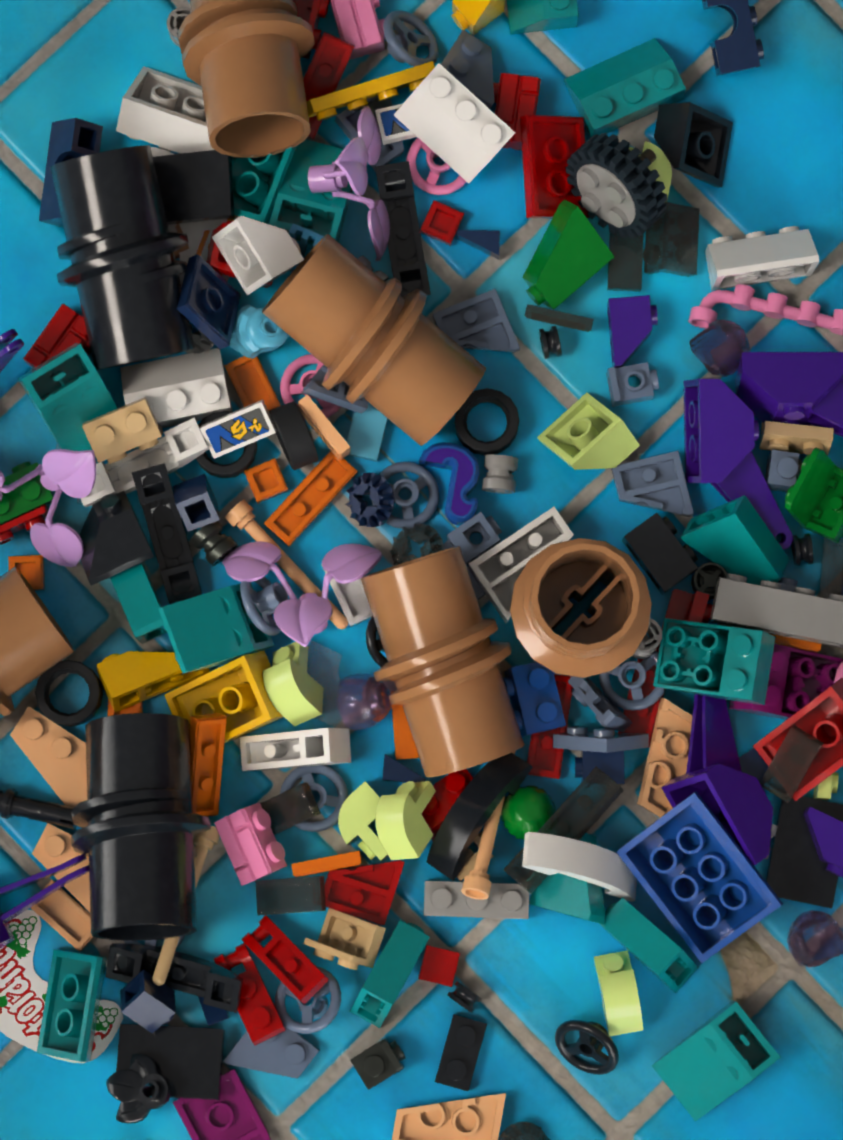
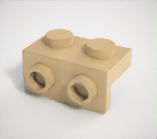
M146 397L82 423V428L92 450H94L98 463L105 460L109 464L117 462L127 456L126 451L139 447L140 450L151 448L159 443L158 438L162 437L163 429L160 424L158 425Z
M765 421V423H761L759 449L809 455L817 447L828 455L833 442L834 428L817 427L812 424L808 426Z
M329 908L318 941L305 937L303 944L315 948L313 955L333 961L334 956L338 957L337 964L356 971L359 965L373 968L386 928Z

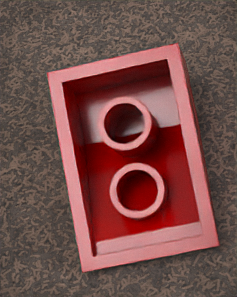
M840 678L753 745L795 801L843 766V678Z

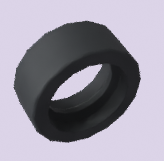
M489 388L475 390L456 412L454 421L456 435L462 445L475 454L484 456L499 454L507 449L516 438L519 426L517 407L511 398L501 391ZM486 402L496 404L502 408L507 419L506 430L502 436L489 442L480 441L473 437L467 428L466 422L471 409L480 403Z
M292 401L270 410L269 414L277 429L276 435L291 468L297 470L318 461L315 445L297 404Z
M232 412L212 413L201 420L198 424L199 428L201 425ZM257 441L246 445L240 458L231 464L222 465L215 463L208 457L206 452L197 457L196 460L200 467L212 476L222 479L236 477L247 470L254 462L257 453Z
M64 660L39 677L35 695L37 705L44 716L59 725L71 727L84 724L95 716L101 706L103 691L101 682L92 669L81 662ZM66 673L78 674L84 678L90 692L88 702L84 708L70 714L62 713L55 709L49 697V690L53 681Z

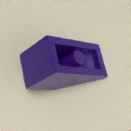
M649 295L608 299L607 313L612 367H623L650 336L652 325H658L656 305H650Z
M807 807L803 815L820 861L828 864L825 870L843 878V822L812 807Z

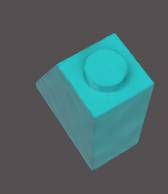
M745 495L691 518L681 535L682 540L712 562L721 565L728 573L747 577L746 583L760 585L762 580L777 583L783 577V571L790 560Z
M143 562L110 577L132 632L141 644L167 633L158 609L162 607V604Z
M565 820L564 826L552 824L548 831V834L597 845L596 836L584 832L585 825ZM537 872L529 904L604 925L606 916L601 886L560 873L546 875Z
M623 897L618 903H613L606 909L604 925H600L673 992L676 993L699 968L681 947Z
M399 920L350 1012L380 1028L430 936L426 935L416 924L405 923Z

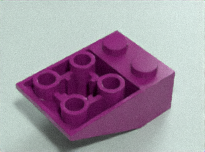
M774 644L765 705L731 700L729 709L787 720L834 684L836 671L843 659Z

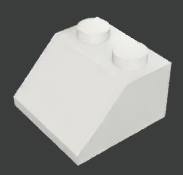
M238 217L212 236L246 295L275 280L304 260L299 244L294 238L290 237L287 230L248 217Z

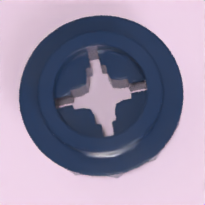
M363 473L360 477L354 478L352 487L346 490L349 493V501L345 505L351 509L352 514L350 518L356 519L359 522V526L378 527L384 524L390 518L395 503L394 492L386 478L377 473ZM370 494V499L378 505L367 506V501L362 496Z

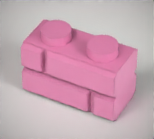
M330 0L340 39L355 45L349 60L385 50L384 18L378 20L375 8L380 7L379 0Z
M260 802L242 808L214 822L241 886L257 881L287 866L284 859L285 850L282 844L276 841L270 827L271 818L267 811L262 809Z

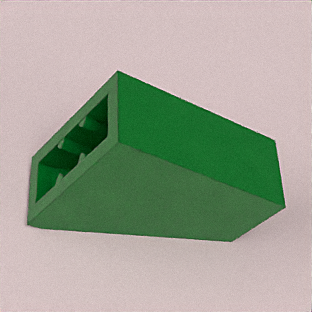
M567 200L559 204L522 277L529 286L526 290L527 294L538 306L543 303L554 310L615 257L577 205Z

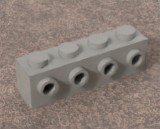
M727 574L726 579L719 578L717 581L709 622L760 630L769 634L843 648V595L829 594V598L826 599L816 597V591L807 588L795 587L794 592L781 590V584L762 580L760 585L746 583L747 577L736 574Z

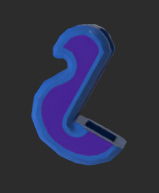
M442 442L433 444L425 449L419 459L420 465L452 470L444 515L452 524L460 526L474 517L477 512V498L469 499L467 496L478 483L480 475L478 460L469 449L455 443Z

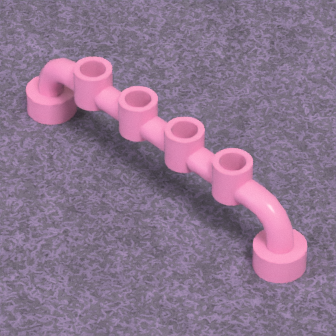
M743 284L735 285L734 292L716 290L708 293L702 299L699 306L691 308L688 320L695 327L713 329L715 328L718 313L712 309L718 303H725L738 310H753L764 313L765 316L770 318H785L796 321L802 326H817L829 329L832 333L843 335V309H835L833 316L820 313L821 306L818 303L802 301L800 308L787 305L788 297L780 293H768L767 300L754 297L755 289Z

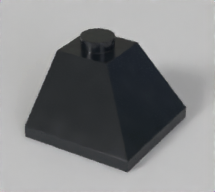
M691 102L659 105L654 138L673 168L714 187H722L733 122Z
M125 491L108 495L100 502L93 504L79 534L84 545V553L80 560L91 586L154 557L140 521Z

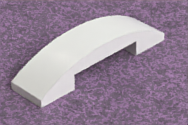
M192 418L165 431V436L158 439L159 443L145 450L138 448L128 453L125 458L111 464L97 463L94 487L88 496L80 498L83 506H93V504L100 502L108 495L117 494L125 491L126 494L135 491L136 487L132 476L134 471L165 463L168 474L209 450L196 419Z
M537 832L525 833L522 867L546 875L556 873L567 875L604 887L605 894L618 898L623 897L630 902L635 901L637 879L617 853L594 844L567 837Z

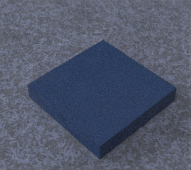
M196 254L188 259L187 271H185L177 310L219 349L230 345L241 294L201 256Z

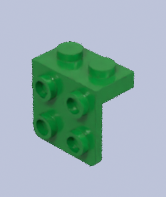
M816 447L811 454L805 457L801 466V474L796 483L788 489L785 496V508L804 529L839 543L843 535V469L837 467L822 449Z

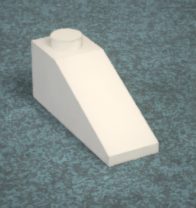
M319 728L240 737L242 771L352 763L349 728Z

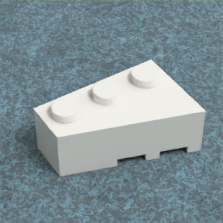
M555 506L468 564V569L478 581L505 624L511 618L510 608L514 583L527 562L548 546L570 541L574 535Z

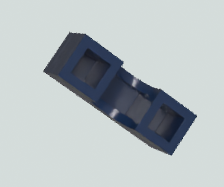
M702 0L704 10L716 7L728 11L733 19L731 34L727 38L710 43L716 76L761 66L760 60L764 59V51L761 40L755 39L753 26L758 24L755 7L749 6L748 0Z
M78 118L52 122L39 221L64 228L50 167L70 159L100 153L103 126Z

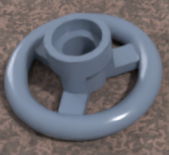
M397 10L389 13L384 19L383 31L390 55L396 61L407 63L414 67L431 61L435 64L438 59L439 48L436 38L429 27L421 19L409 12ZM402 21L411 24L421 34H416L414 31L409 30ZM393 27L396 29L398 34H394ZM419 46H428L429 54L426 58L416 57V49Z
M398 462L386 467L380 472V475L387 480L400 472H411L420 477L414 482L409 479H401L394 485L390 484L394 492L395 503L402 507L403 519L391 515L385 523L399 529H412L426 523L435 513L439 503V488L433 475L423 466L413 462ZM427 486L429 490L428 504L421 514L414 517L412 505L418 500L419 491ZM403 489H408L411 491L412 496L408 500H402L399 497V492Z
M266 577L253 581L263 589L256 592L251 588L252 582L242 581L240 584L242 602L253 624L264 634L270 636L279 634L281 630L276 625L275 620H273L272 614H274L276 607L280 603L289 600L283 586L278 582L271 584Z
M655 650L650 657L645 658L641 663L628 661L611 672L599 674L600 686L607 699L617 707L631 711L642 710L656 703L663 695L665 689L655 687L644 698L641 686L646 681V672L652 666H657L659 652ZM632 669L639 672V679L635 682H629L627 679V673ZM610 674L618 676L620 683L624 687L631 689L633 700L622 698L614 691L610 683Z
M327 765L297 767L285 778L281 786V809L287 820L301 830L308 832L327 830L338 823L341 806L348 797L347 786L340 774ZM312 773L321 774L329 778L337 789L338 797L327 795L324 787L314 782ZM302 777L304 787L299 794L301 804L294 811L290 803V792L294 783ZM311 791L319 792V802L315 804L309 803L307 800L308 794ZM324 805L335 807L334 812L324 820L311 822L302 819L309 810L317 811L323 808Z
M318 967L329 980L313 996L314 1000L309 1006L303 1004L282 982L280 983L275 995V1007L284 1026L289 1030L301 1034L315 1033L327 1027L336 1017L341 1005V990L336 978L326 969ZM331 993V1001L328 1008V1000L325 995ZM286 995L297 1000L299 1009L302 1012V1023L293 1020L287 1013L285 1006Z

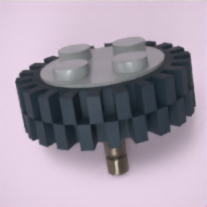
M601 133L599 136L598 134L593 135L567 161L569 165L566 167V173L570 175L567 177L568 184L575 186L571 189L573 196L581 197V200L578 202L581 208L584 207L589 211L587 215L591 219L597 216L599 218L598 225L602 228L609 225L610 233L615 235L619 231L620 237L623 238L641 236L663 216L664 211L667 209V204L664 203L668 200L667 194L662 192L665 189L664 183L656 181L660 176L656 169L650 171L648 168L656 159V155L650 149H646L641 155V151L636 147L631 151L629 150L630 143L623 139L619 143L618 136L613 134L608 137L607 133Z

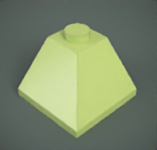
M587 392L537 437L543 445L574 470L616 468L640 446L624 421Z

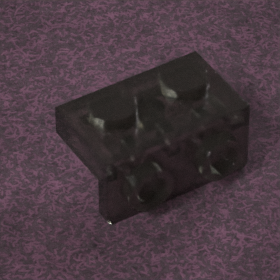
M665 202L667 209L664 211L663 216L646 231L645 249L643 252L644 272L646 274L665 272L687 277L697 275L700 209Z

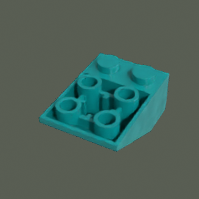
M307 139L297 145L282 186L278 190L269 225L285 229L289 232L292 224H297L323 236L329 234L339 242L350 200L342 197L333 198L332 192L312 193L308 185V170L310 166L332 164L343 149ZM349 181L347 187L341 189L348 193L353 191ZM297 234L296 241H300L301 235ZM309 239L308 244L313 245L314 241Z
M79 343L73 344L18 378L61 449L73 451L92 450L82 428V423L117 409L99 373Z
M240 584L224 587L158 608L163 620V626L174 649L176 661L180 665L183 674L227 664L243 655L264 651L275 646L272 637L261 632L249 618L242 602Z
M664 618L662 640L660 642L653 686L720 699L765 705L776 636L760 630Z
M732 1000L655 1062L652 1067L691 1117L697 1121L776 1062L780 1056L740 1005Z

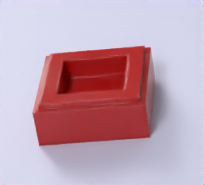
M433 200L421 226L420 233L451 246L465 213Z
M426 945L418 979L452 987L460 953Z

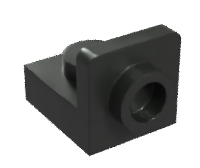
M384 1038L350 1059L369 1090L396 1072L404 1069L401 1061L406 1059L396 1041L389 1044L388 1040Z

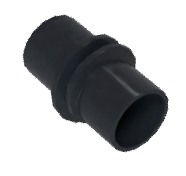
M150 145L95 153L51 166L50 169L67 240L57 247V252L60 259L71 260L72 263L71 266L57 274V279L61 286L77 287L95 369L101 370L195 349L189 320L177 310L182 288L179 275L187 271L186 261L175 260L174 252L189 243L188 236L183 233L169 232Z
M158 713L120 714L92 720L85 725L87 800L80 802L72 809L73 823L81 829L71 836V845L74 851L89 857L91 934L93 937L121 941L159 940L190 935L197 931L194 859L197 856V847L194 846V835L211 829V820L207 816L193 813L189 721L180 716Z

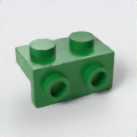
M30 461L15 466L11 469L13 474L5 477L3 485H9L35 470L39 464L36 462L31 465ZM37 475L9 493L2 492L0 526L52 502L53 494L50 490L43 487L40 482V475Z

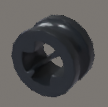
M552 326L550 331H545L543 328L539 329L544 359H548L551 354H556L557 357L562 356L556 326Z
M805 534L803 538L793 535L791 547L794 565L800 566V563L803 561L807 562L808 565L813 564V546L810 534Z
M456 981L454 984L456 986L455 991L449 992L447 996L473 1013L474 1003L480 1002L482 998Z

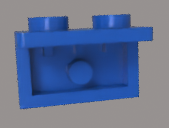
M537 662L511 667L504 671L505 677H503L522 737L566 726L554 673Z

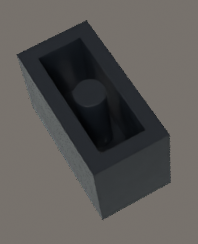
M655 513L626 534L622 542L663 595L697 570L698 567L695 562L698 558L687 544L682 546L674 535L678 532L669 518L666 516L661 518L658 513Z

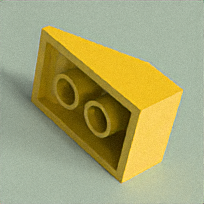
M265 650L243 655L164 694L172 715L188 719L189 724L192 715L222 713L227 716L224 744L283 718L270 701L264 686L263 670L271 667Z

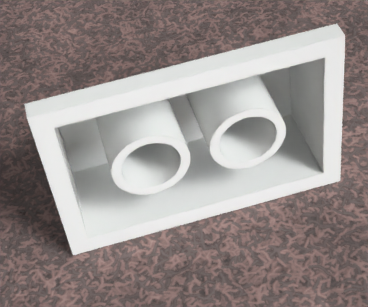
M440 63L437 64L394 114L402 124L467 183H470L515 134L507 124Z
M143 66L122 98L116 132L125 134L131 139L142 140L157 145L161 149L180 154L215 150L210 146L202 86Z
M799 226L785 227L779 230V234L766 235L765 231L752 232L745 235L746 239L732 240L731 236L718 237L713 239L712 244H708L705 250L711 291L733 288L737 284L753 285L811 276L820 262L809 229L799 230Z
M219 348L120 367L125 405L146 397L158 425L160 424L162 428L176 426L192 418H195L196 421H201L212 413L233 412L221 350Z

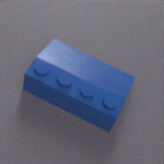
M697 791L616 851L701 963L783 904Z

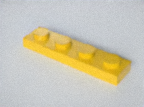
M427 62L310 99L306 102L309 118L317 116L318 121L337 115L336 109L345 106L348 107L349 111L368 105L367 99L378 96L379 101H384L399 95L398 89L409 87L410 92H412L435 68L434 62Z

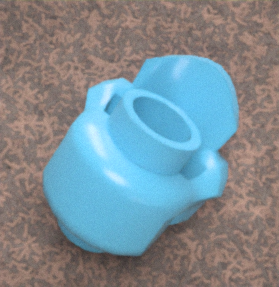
M246 305L236 314L229 346L245 357L253 359L261 353L273 351L284 344L288 337L287 333L262 313L264 308Z

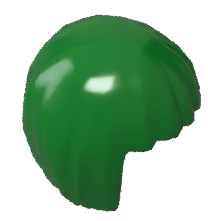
M528 785L519 787L514 795L509 793L505 797L500 820L504 822L508 832L517 839L524 840L525 833L527 832L548 834L551 825L555 823L556 819L555 804L551 796L544 789L538 788V786Z

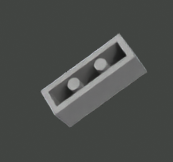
M425 881L424 916L529 918V884L492 883L489 898L478 900L467 897L461 892L463 882Z

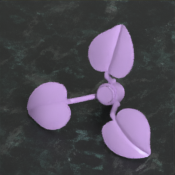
M364 106L358 119V137H355L346 145L332 164L310 166L308 170V185L312 193L332 192L333 198L342 197L364 203L368 206V228L377 256L375 261H380L387 248L390 236L389 214L382 200H376L375 202L373 199L363 197L362 195L366 192L368 185L367 162L369 165L377 163L381 153L382 141L379 125L369 106ZM349 181L355 194L342 191L341 189L347 187Z
M54 449L48 451L42 459V464H39L35 470L9 485H3L5 477L0 471V501L3 497L2 492L9 493L37 475H40V482L44 488L55 491L45 519L46 524L34 523L30 530V538L38 553L47 560L60 566L76 567L84 553L83 541L80 535L70 526L63 523L53 524V516L62 492L73 498H84L92 491L96 479L94 450L73 451Z
M256 541L241 545L232 550L224 558L222 564L225 567L226 573L232 579L240 582L257 581L265 577L269 570L273 571L290 598L276 607L274 611L275 623L286 636L298 644L307 647L315 634L321 633L327 628L328 620L332 615V606L328 601L330 581L334 578L336 582L346 584L362 578L378 564L382 558V552L376 548L361 544H343L333 548L322 559V567L328 573L324 576L321 597L315 593H306L300 596L299 599H297L280 568L275 564L282 555L280 549L271 543Z

